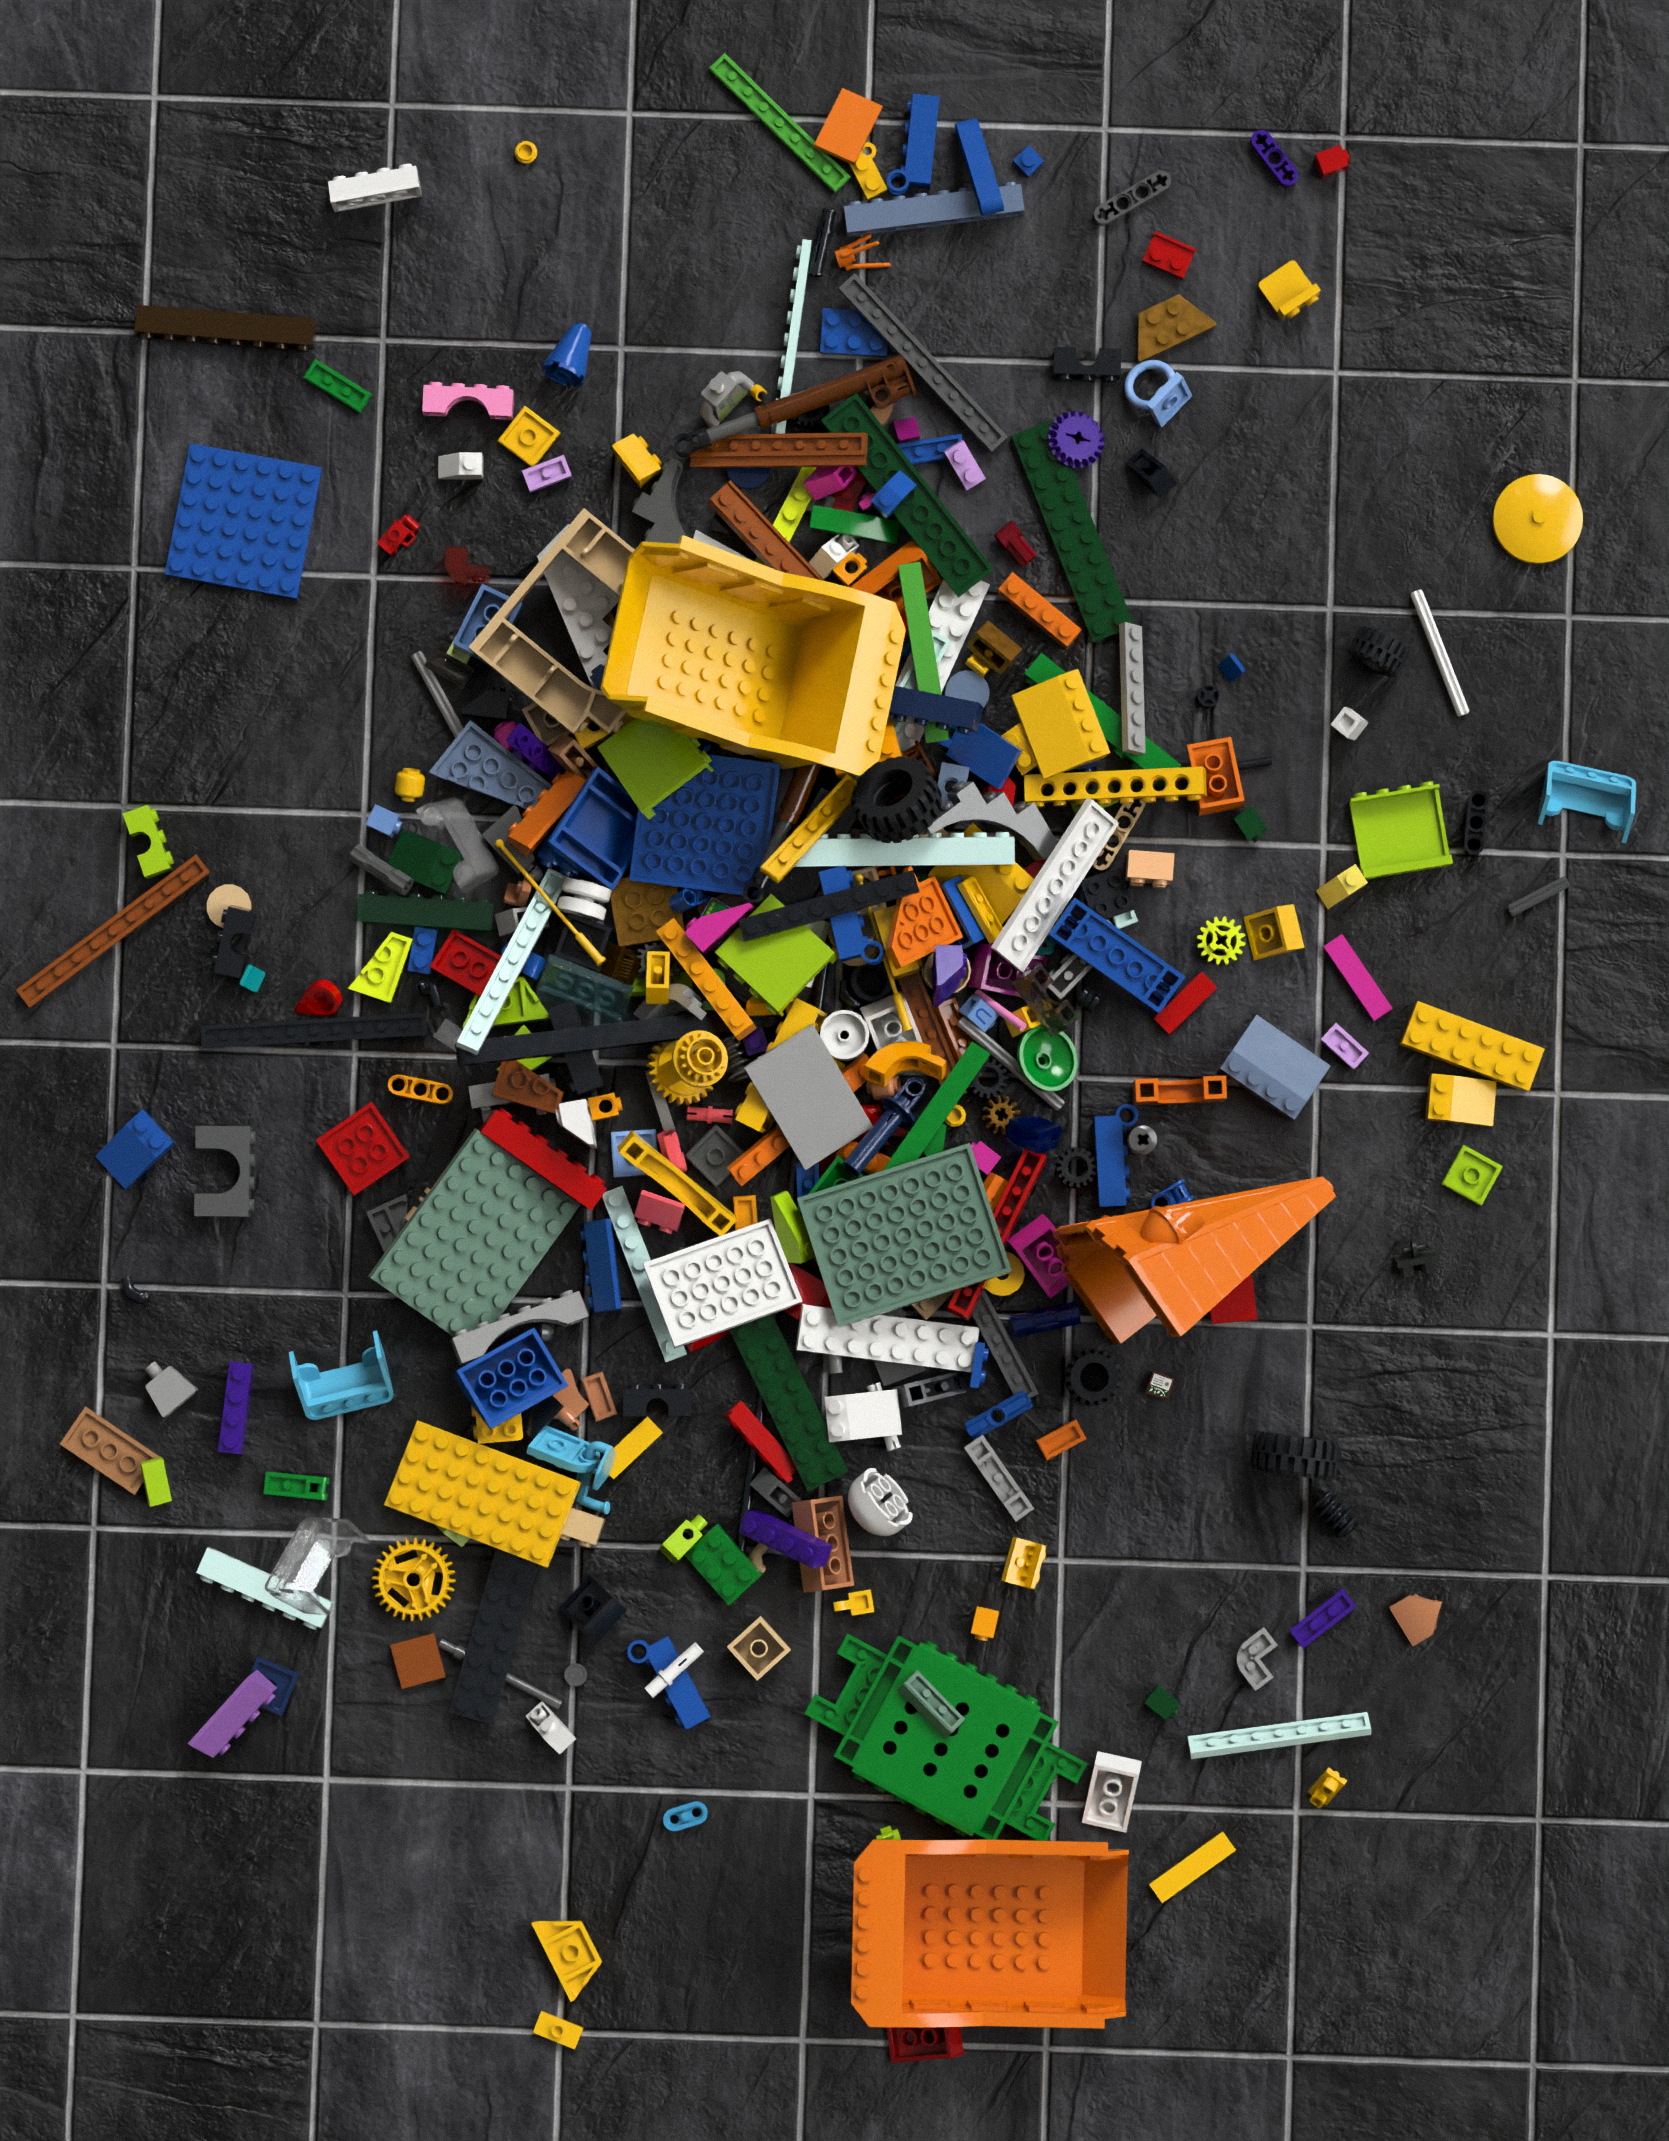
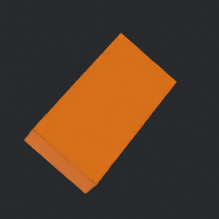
M1075 1419L1036 1440L1046 1460H1049L1086 1440V1437Z

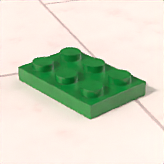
M716 1524L684 1554L728 1606L733 1604L763 1576L760 1570L719 1524Z

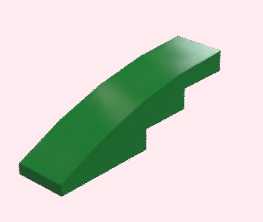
M813 505L809 529L828 531L833 534L852 536V538L897 544L899 522Z

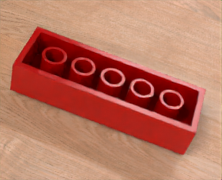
M500 1108L499 1111L493 1109L478 1131L592 1211L607 1190L603 1186L605 1181L593 1173L591 1176L586 1174L587 1168L577 1161L569 1162L567 1160L568 1155L559 1148L555 1147L553 1150L548 1147L550 1142L541 1135L537 1134L534 1137L529 1133L532 1129L519 1121L516 1124L511 1120L513 1116L503 1108Z

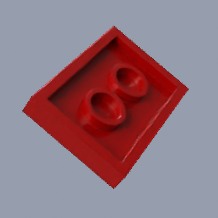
M453 929L429 967L481 997L502 956Z

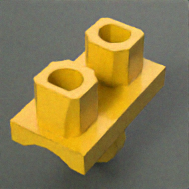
M1328 1767L1309 1789L1308 1793L1312 1795L1309 1801L1318 1808H1321L1324 1804L1327 1805L1341 1790L1347 1780L1340 1778L1337 1771H1333Z

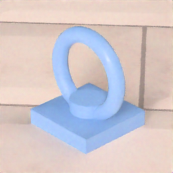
M1147 360L1137 364L1128 373L1124 384L1127 399L1134 406L1149 410L1154 421L1161 428L1192 397L1184 377L1178 372L1175 373L1168 364L1159 360ZM1158 369L1167 376L1168 382L1156 391L1150 401L1138 398L1133 390L1136 377L1145 370Z

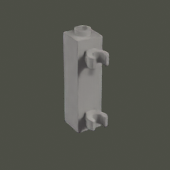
M549 1073L539 1075L556 1087L555 1078L550 1079ZM496 1082L468 1086L472 1109L482 1110L483 1123L491 1113V1107L515 1103L492 1096ZM536 1109L538 1115L547 1114L546 1111Z

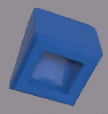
M1232 653L1218 665V668L1230 683L1245 672L1243 665Z

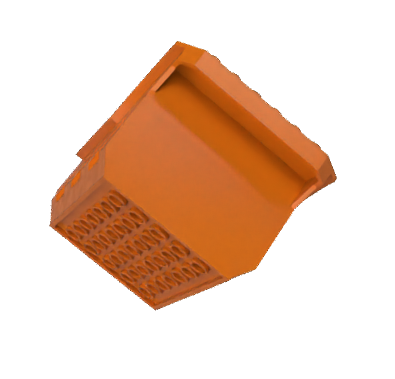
M873 1839L854 1861L851 2004L869 2027L1009 2026L1105 2029V2019L1126 2016L1125 1982L1129 1850L1108 1849V1842Z

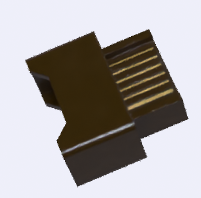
M608 943L606 946V960L595 978L623 988L625 983L633 985L642 959L636 957L634 951Z

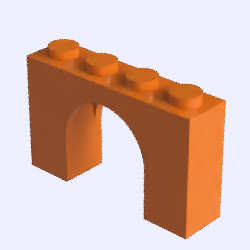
M1204 1076L1201 1079L1159 1081L1158 1078L1135 1079L1132 1083L1133 1105L1224 1102L1227 1099L1226 1076Z

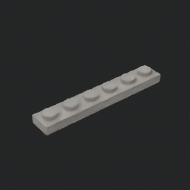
M1123 622L1119 624L1122 750L1126 753L1141 756L1146 754L1142 626Z

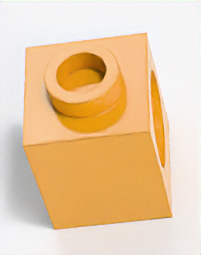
M851 551L832 570V573L846 587H850L867 571V566L865 565L867 561L861 554L857 553L855 555ZM849 563H854L858 570L850 574L845 570V566Z
M615 1093L588 1098L593 1122L618 1117L619 1111L623 1110L620 1097L616 1098ZM610 1101L612 1103L611 1111L608 1113L601 1112L599 1108L601 1102Z
M976 1606L970 1632L975 1634V1639L988 1641V1637H994L999 1611Z

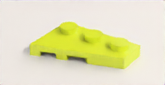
M391 932L348 989L392 1003L413 939Z

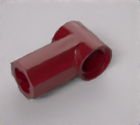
M1013 521L1008 522L993 534L998 543L1011 553L1021 567L1027 565L1037 556Z

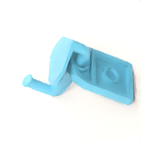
M546 1425L528 1445L527 1454L534 1456L536 1459L552 1463L556 1467L578 1472L576 1481L581 1482L574 1501L607 1515L610 1511V1503L587 1496L592 1473L595 1474L592 1488L596 1491L609 1476L616 1454L613 1446L599 1441L589 1443ZM600 1452L604 1454V1456H603V1458H602L601 1461H600Z

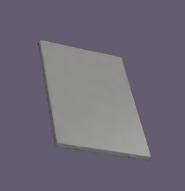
M813 1024L797 1032L744 1067L804 1170L820 1162L873 1126Z

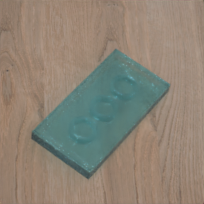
M551 954L547 959L539 990L567 1001L573 1000L575 1004L621 1022L625 1017L634 989L633 986Z

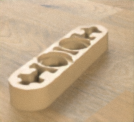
M1142 799L1139 800L1141 807L1136 806L1132 812L1136 814L1135 818L1130 813L1123 811L1124 808L1129 810L1132 803L1121 806L1114 819L1118 821L1121 816H1126L1130 819V826L1124 829L1120 828L1119 825L1116 827L1112 835L1119 839V844L1115 848L1109 847L1107 843L1105 844L1104 848L1114 854L1112 856L1109 853L1105 858L1106 865L1098 866L1096 865L1097 860H1095L1092 865L1095 870L1105 871L1110 867L1145 807L1146 803ZM1102 850V851L1100 852V854L1098 855V857H1101V856H1102L1104 850Z

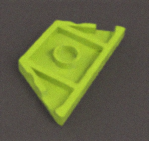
M524 977L517 978L492 1027L550 1020L548 1012ZM476 994L469 1007L467 1018L463 1023V1029L480 999Z

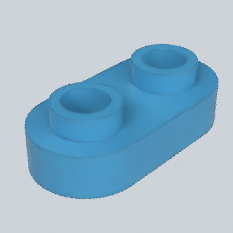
M693 1801L667 1810L663 1817V1823L670 1831L682 1830L703 1823L707 1818L708 1810L702 1802ZM695 1808H698L701 1811V1814L698 1817H695L692 1814V1810ZM677 1815L679 1822L672 1823L670 1817Z

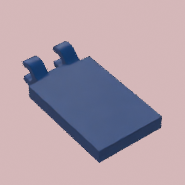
M982 723L979 725L978 733L970 732V735H964L955 731L952 738L949 736V740L937 742L949 749L946 753L947 756L962 766L970 767L969 770L997 789H1002L1023 751Z

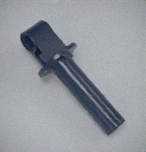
M916 1077L908 1079L894 1098L882 1096L880 1104L885 1112L843 1162V1166L847 1171L855 1176H859L900 1124L907 1127L914 1126L916 1119L912 1112L922 1102L925 1092V1084L921 1079ZM915 1088L920 1092L912 1094L909 1090Z

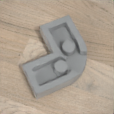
M1264 1627L1241 1644L1236 1658L1240 1672L1255 1691L1273 1678L1260 1659L1274 1649L1277 1644Z

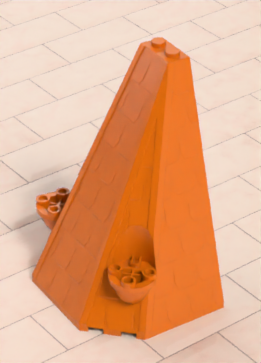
M1322 1176L1165 1207L1154 1206L1149 1210L1118 1216L1114 1215L1113 1217L1104 1215L1097 1220L1060 1226L1053 1231V1236L1056 1240L1060 1241L1056 1249L1058 1257L1060 1259L1064 1258L1065 1263L1061 1266L1063 1274L1112 1345L1123 1343L1156 1316L1171 1337H1180L1331 1202L1336 1195L1333 1192L1332 1184Z

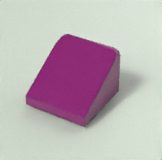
M916 417L894 421L899 444L920 439L921 436Z

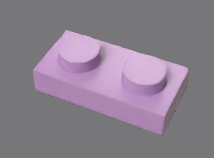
M964 440L943 451L965 490L986 479Z
M564 455L522 470L530 493L572 477Z
M1337 1023L1320 1039L1353 1070L1369 1054L1366 1049Z

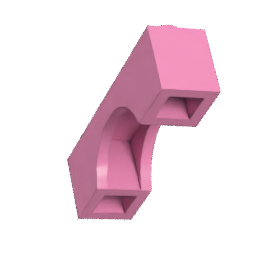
M429 382V385H424L422 405L424 416L446 417L451 407L456 403L471 400L483 405L490 419L513 420L514 391L509 389V386L498 385L496 389L487 388V385L483 384L465 387V384L462 383L442 386L443 383Z

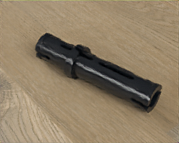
M822 209L820 224L816 228L817 239L808 273L811 276L823 277L830 238L834 234L832 228L836 211L831 209Z

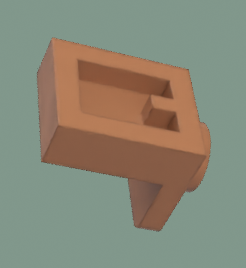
M525 876L523 881H518L517 885L508 883L503 901L515 906L525 907L532 884Z

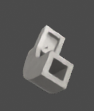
M670 984L669 1004H646L645 999L633 1014L640 1020L670 1017L682 1011H689L702 1021L707 1013L700 1008L703 1005L700 1002L702 998L689 987L683 984Z

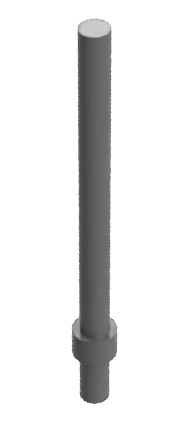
M441 1639L438 1645L439 1648L453 1654V1657L457 1660H464L466 1648L460 1645L457 1647L444 1639ZM509 1673L507 1674L505 1682L559 1709L562 1703L561 1700Z

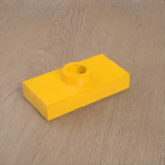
M541 2011L533 2033L575 2049L584 2027Z

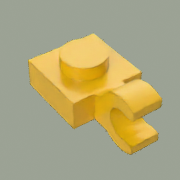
M871 1589L848 1593L849 1600L833 1602L834 1611L850 1609L851 1616L874 1612Z

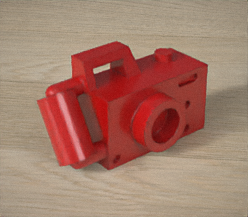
M406 514L400 521L396 520L378 540L377 544L392 556L398 552L397 549L401 545L409 547L417 538L414 533L418 529L419 524L409 514ZM403 523H405L409 528H411V530L405 527ZM410 535L413 536L408 543L405 542Z

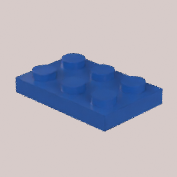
M823 308L820 354L887 358L888 343L857 310Z

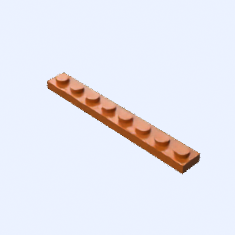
M862 1053L841 1071L853 1092L867 1082L865 1080V1064L870 1058L865 1053ZM776 1125L726 1168L736 1182L743 1186L790 1145L779 1126Z

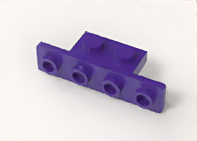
M521 723L507 737V744L514 749L512 753L522 761L525 758L527 760L525 764L535 772L539 769L552 780L558 773L563 775L566 772L548 752L547 749L549 747Z

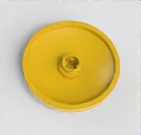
M1533 474L1513 481L1503 490L1494 506L1492 523L1499 544L1509 555L1529 564H1546L1563 557L1575 545L1581 533L1583 514L1577 496L1568 485L1552 476Z

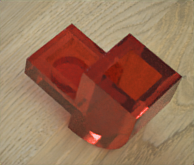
M445 547V567L450 578L455 583L468 587V578H472L473 582H485V579H490V567L469 566L468 548Z

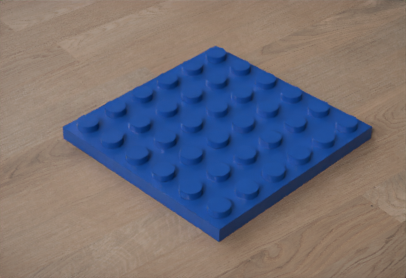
M190 443L165 575L298 599L322 467Z
M708 754L712 760L709 764L714 770L713 772H710L707 768L703 769L654 806L652 809L656 815L651 819H648L638 808L629 880L743 895V888L750 882L755 868L760 866L772 837L781 764ZM759 890L753 892L752 897H758Z

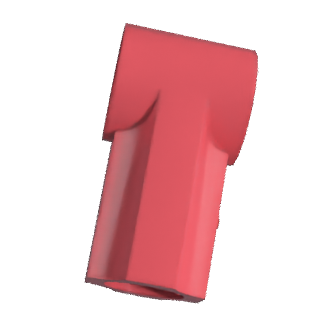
M676 1130L662 1131L657 1134L662 1155L682 1172H687L684 1154L681 1152Z

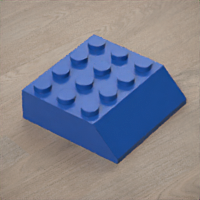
M595 766L547 842L555 853L593 882L614 890L632 861L638 807L620 783L598 766Z

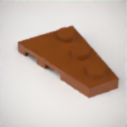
M514 1060L501 1062L492 1096L556 1114L564 1093L522 1063Z

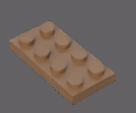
M86 1406L60 1443V1445L134 1495H136L144 1483L140 1462L160 1457Z

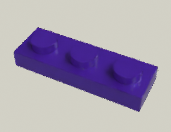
M1340 1589L1292 1627L1289 1632L1304 1649L1357 1606L1347 1593Z

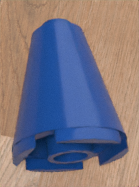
M583 323L572 324L543 363L542 371L545 369V375L554 382L564 386L572 383L574 384L573 388L583 385L592 332L587 325Z

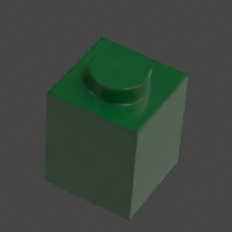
M1253 806L1232 820L1247 843L1251 840L1255 843L1265 836L1264 831H1266L1267 827Z
M1158 1684L1144 1700L1147 1706L1165 1720L1168 1717L1172 1719L1180 1710L1178 1707L1180 1702Z

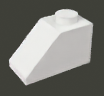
M459 452L438 456V479H483L482 453Z

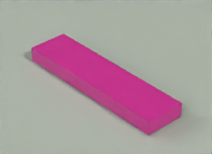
M1343 934L1323 946L1373 1021L1393 1009Z

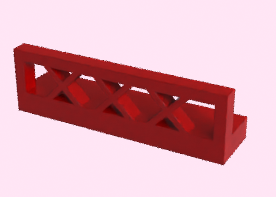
M739 1400L723 1416L782 1483H789L793 1479L791 1476L797 1471L791 1456L747 1406Z

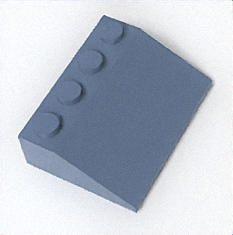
M1256 1015L1219 1068V1071L1289 1120L1294 1121L1330 1068V1065Z

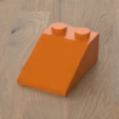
M1227 737L1187 745L1190 767H1204L1206 769L1207 796H1201V800L1196 801L1199 816L1243 808L1245 800L1232 738Z

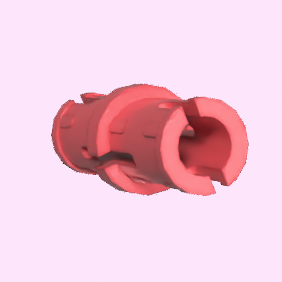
M688 1106L687 1112L697 1113V1115L687 1114L688 1121H707V1124H712V1122L732 1124V1118L723 1117V1115L733 1116V1109H713V1106H708V1108Z

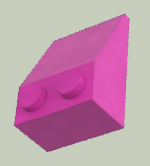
M747 903L702 916L699 919L693 918L685 926L687 930L684 933L707 955L739 925V919L748 917L755 908L752 904Z
M1042 1214L1012 1236L1008 1243L1051 1299L1070 1283L1061 1270V1266L1065 1262L1064 1258L1060 1259L1058 1257L1056 1246L1060 1244V1241L1056 1240L1053 1236V1231L1056 1228Z

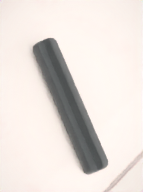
M1561 877L1509 904L1507 910L1511 916H1515L1567 889L1570 886L1566 877Z

